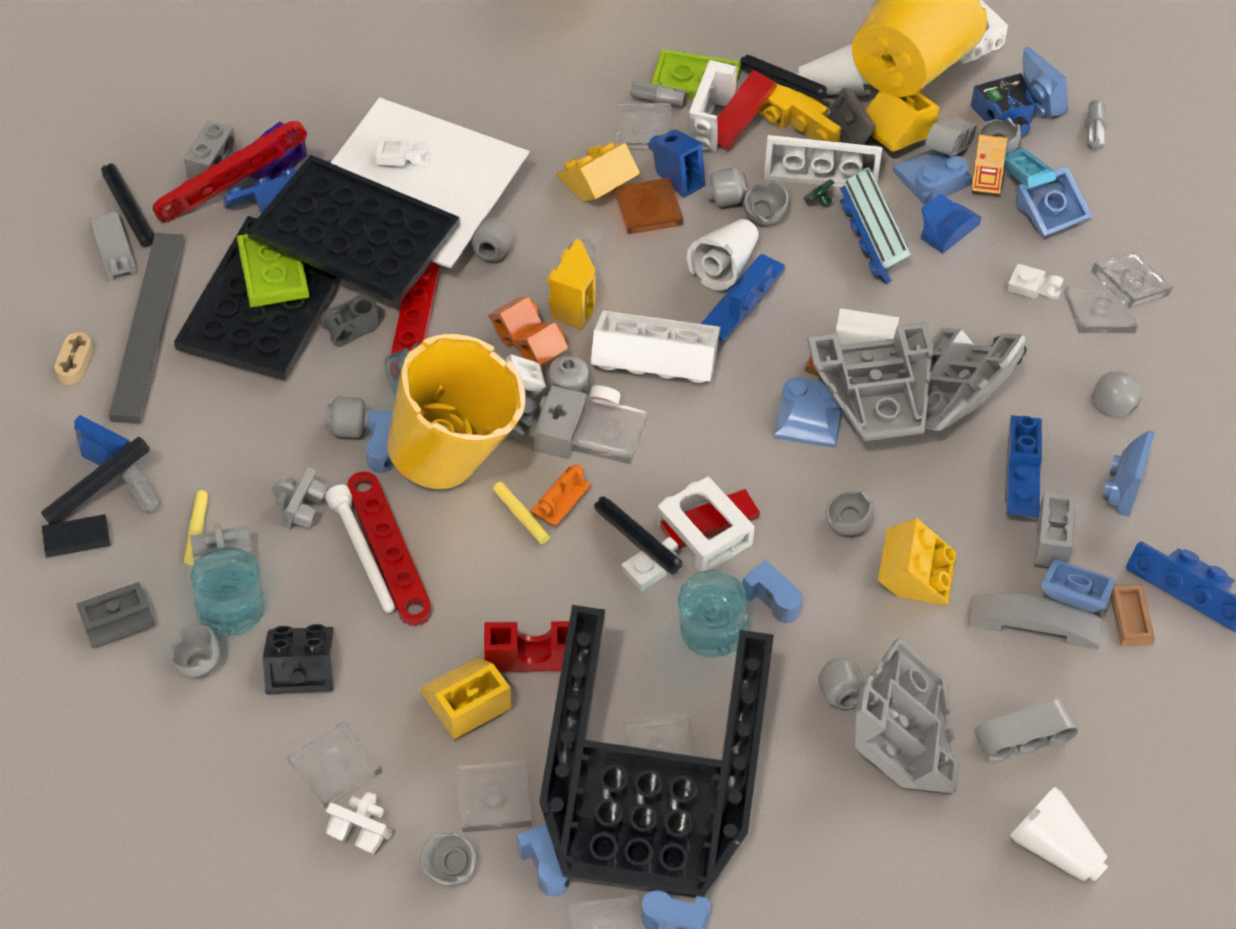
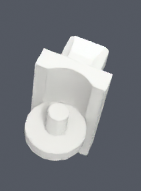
M367 792L362 799L355 796L351 797L349 806L356 808L357 813L331 802L326 810L331 815L326 830L327 835L345 842L352 826L358 827L362 830L354 846L373 855L381 845L383 838L388 841L390 840L393 830L369 818L371 815L381 818L384 812L383 808L375 805L377 796L371 792Z

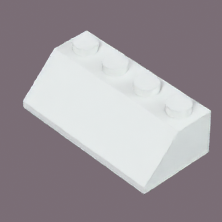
M768 135L764 179L822 185L831 179L834 181L832 186L843 187L846 186L844 180L869 167L878 183L882 147Z
M603 310L594 329L591 364L598 365L599 368L604 370L620 368L627 369L628 372L633 374L655 373L659 377L666 379L676 376L687 378L694 383L710 381L714 370L720 327Z

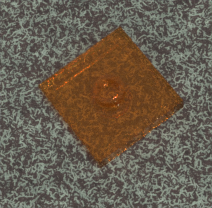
M670 177L621 185L614 188V194L627 234L683 225V215Z

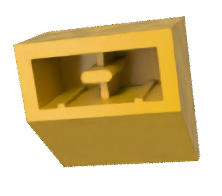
M879 91L866 108L867 113L876 125L871 136L892 152L927 138L932 125L937 122L939 106L919 92L906 97H896Z
M613 141L603 146L599 144L586 150V156L580 159L575 157L563 164L565 169L556 173L558 179L582 201L597 199L640 174L626 143L614 145Z
M576 239L570 249L566 248L564 250L561 263L557 269L553 268L548 276L547 284L550 286L548 305H550L552 319L583 330L595 311V268L582 241Z
M918 518L887 528L878 581L897 597L946 605L949 602L956 551Z
M478 657L420 687L421 694L454 740L511 709L510 686L493 663Z

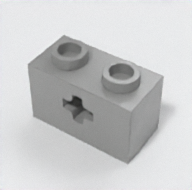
M552 385L548 396H543L539 406L540 416L538 420L534 419L532 421L529 436L533 438L534 451L569 459L587 414V394Z

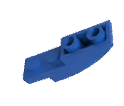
M1015 415L1010 417L1005 481L1006 514L1037 518L1039 516L1040 465L1042 460L1041 418Z

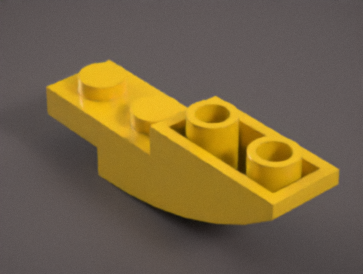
M776 84V89L758 111L769 122L774 123L782 130L792 125L796 130L804 133L812 140L840 142L841 127L827 118L828 107L793 89Z

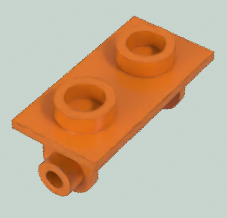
M578 464L569 466L530 510V513L556 527L592 486V483L583 479L584 469Z

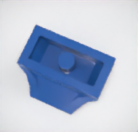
M939 194L921 209L924 221L921 239L943 254L979 226L981 216L965 206L951 201L943 194Z
M79 415L74 420V429L81 456L99 466L130 443L125 437L82 415Z

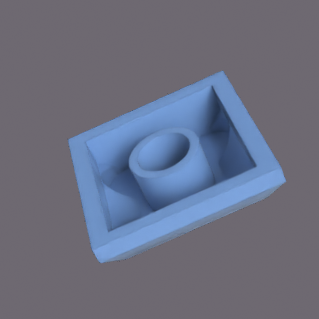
M1027 46L1023 51L1022 57L1023 74L1034 100V112L1039 117L1046 116L1048 119L1052 116L1061 117L1068 111L1066 77Z
M933 149L893 166L892 170L924 206L939 194H943L946 197L970 186L972 182V176L968 173V164L963 158L959 156L951 157Z
M1067 166L1055 171L1056 180L1031 188L1021 184L1015 189L1017 193V207L1023 213L1029 215L1042 238L1092 217Z
M793 378L784 384L774 438L835 448L842 408L825 382Z
M1147 431L1137 437L1122 451L1121 456H1114L1110 473L1116 475L1114 480L1107 479L1103 496L1108 497L1107 504L1113 505L1118 514L1130 517L1155 432Z
M1054 558L1042 581L1041 588L1051 599L1091 613H1097L1099 610L1107 608L1117 579Z

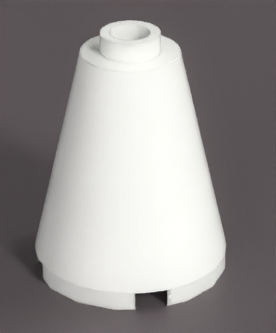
M852 44L799 66V73H795L827 87V95H839L843 88L852 89L856 96L871 95L870 90L864 89V85L869 83L860 74L854 63Z
M739 219L696 239L687 250L686 260L690 272L693 275L696 273L702 279L700 283L712 290H726L734 285L739 279L759 238L756 226L749 220Z
M1056 787L1043 798L1010 834L1015 843L1082 882H1085L1088 878L1095 882L1108 868L1104 863L1108 856L1062 791Z

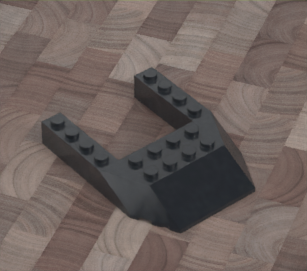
M572 605L539 800L562 876L650 891L659 890L689 897H705L748 835L774 635L740 630L722 759L716 760L586 740L606 610Z

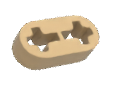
M72 333L63 342L54 365L57 379L61 384L74 385L84 377L93 355L90 336L86 333Z

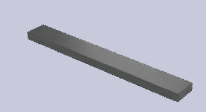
M154 234L109 413L111 422H142L185 243L184 235Z

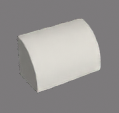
M840 308L836 333H838L841 345L893 339L899 317Z

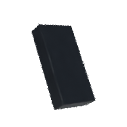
M106 514L42 526L46 557L111 546Z

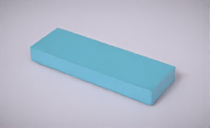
M1022 148L1005 154L1004 169L1028 188L1056 180L1055 170L1026 149Z

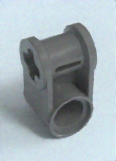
M358 295L322 313L319 323L324 329L329 331L334 345H347L351 341L365 334L372 333L378 328L379 316L375 299L372 296Z

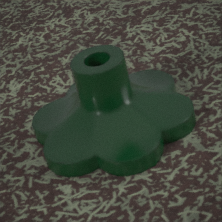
M830 179L804 196V200L818 199L822 206L829 204L832 199L827 191L834 184V181Z

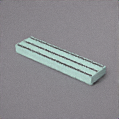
M868 167L844 180L884 268L886 269L910 256L911 253L870 168Z

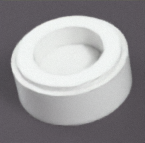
M600 385L592 386L589 394L591 400L611 406H618L621 396L617 390Z

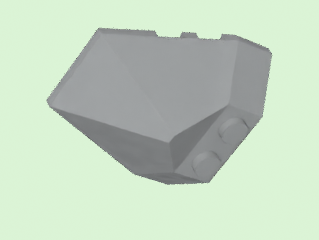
M927 322L898 325L894 338L841 345L838 333L809 336L807 338L813 366L863 441L923 434L925 432L928 390L931 377L930 370L933 356V344Z
M942 327L932 340L933 356L925 429L941 431L977 410L1014 371V367L1023 354L1026 342L1025 336L1023 334L1001 333L993 346L974 345L962 329Z
M900 638L892 643L860 689L856 711L855 748L863 757L869 759L888 778H891L902 788L952 793L956 791L959 764L958 758L952 756L950 741L954 740V733L952 729H947L945 715L950 713L945 677Z

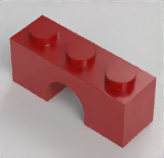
M551 621L549 632L540 636H528L518 630L517 622H484V660L493 663L499 672L561 671L569 621Z

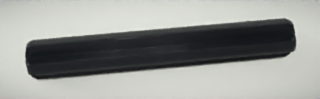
M748 54L740 59V68L744 71L751 73L755 70L776 84L803 93L817 101H821L827 96V87L825 85Z
M109 163L107 166L103 165L101 168L102 176L140 245L143 247L152 245L154 234L116 165L113 163Z
M141 437L135 438L43 509L41 514L49 524L58 523L150 451L147 443Z
M605 496L599 497L598 502L594 504L595 511L666 572H669L671 575L678 573V570L683 565L681 559L610 499H607Z

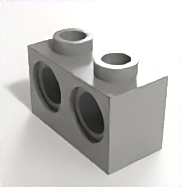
M207 120L183 158L187 180L193 179L206 171L210 166L220 163L237 151L234 128L232 126Z
M1044 491L1037 523L1034 565L1050 567L1054 558L1068 563L1073 545L1076 496Z

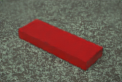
M755 70L750 73L717 117L718 146L729 152L776 89L777 85L774 81Z
M746 489L727 495L749 521L759 518L760 511ZM711 502L683 512L706 538L722 533L732 527ZM662 520L661 529L667 538L671 537L678 544V549L686 547L687 545L665 520Z

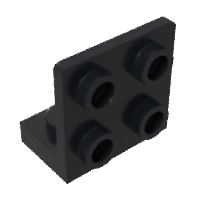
M312 624L306 628L278 626L268 630L263 653L266 694L333 691L331 661L333 627Z

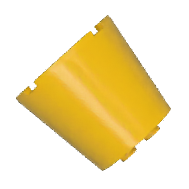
M876 0L853 38L852 56L854 63L864 79L879 91L896 97L913 95L977 46L982 40L987 27L986 8L981 7L979 0Z
M442 334L423 340L421 345L408 353L400 372L387 436L389 457L398 471L407 479L432 489H448L462 484L518 423L525 407L524 385L514 365L510 361L506 363L500 356L494 353L495 348L466 335Z

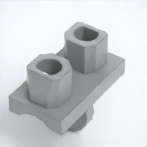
M308 467L297 488L295 487L296 480L291 477L287 478L286 482L278 481L274 484L272 493L277 498L275 504L279 507H284L285 503H289L285 510L286 515L281 523L282 527L290 529L293 523L307 528L311 526L317 509L303 502L306 498L321 505L329 488L328 485L314 478L317 470Z
M214 524L215 531L190 535L195 567L201 566L203 570L214 569L218 563L231 561L236 565L247 563L248 557H253L248 525L222 530L221 524Z

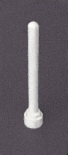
M336 485L325 493L328 506L331 510L340 514L383 610L386 613H392L395 610V603L351 510L353 497L346 485Z

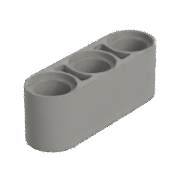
M949 115L932 125L925 146L953 157L970 146L975 136L977 125Z
M1053 700L984 721L975 729V734L988 761L991 763L1003 762L1063 744L1073 739L1078 733V728L1062 700Z

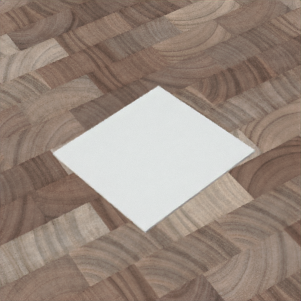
M379 97L331 163L459 216L460 226L432 261L451 269L528 156L529 151ZM380 136L408 137L409 144L426 142L425 154H428L429 158L427 167L416 166L410 160H406L405 166L376 165L375 154Z

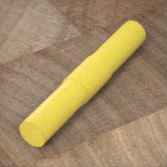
M503 482L496 483L493 491L541 545L545 544L550 539L549 534Z
M203 490L196 492L192 517L190 519L184 562L188 565H194L190 535L203 532L208 493Z

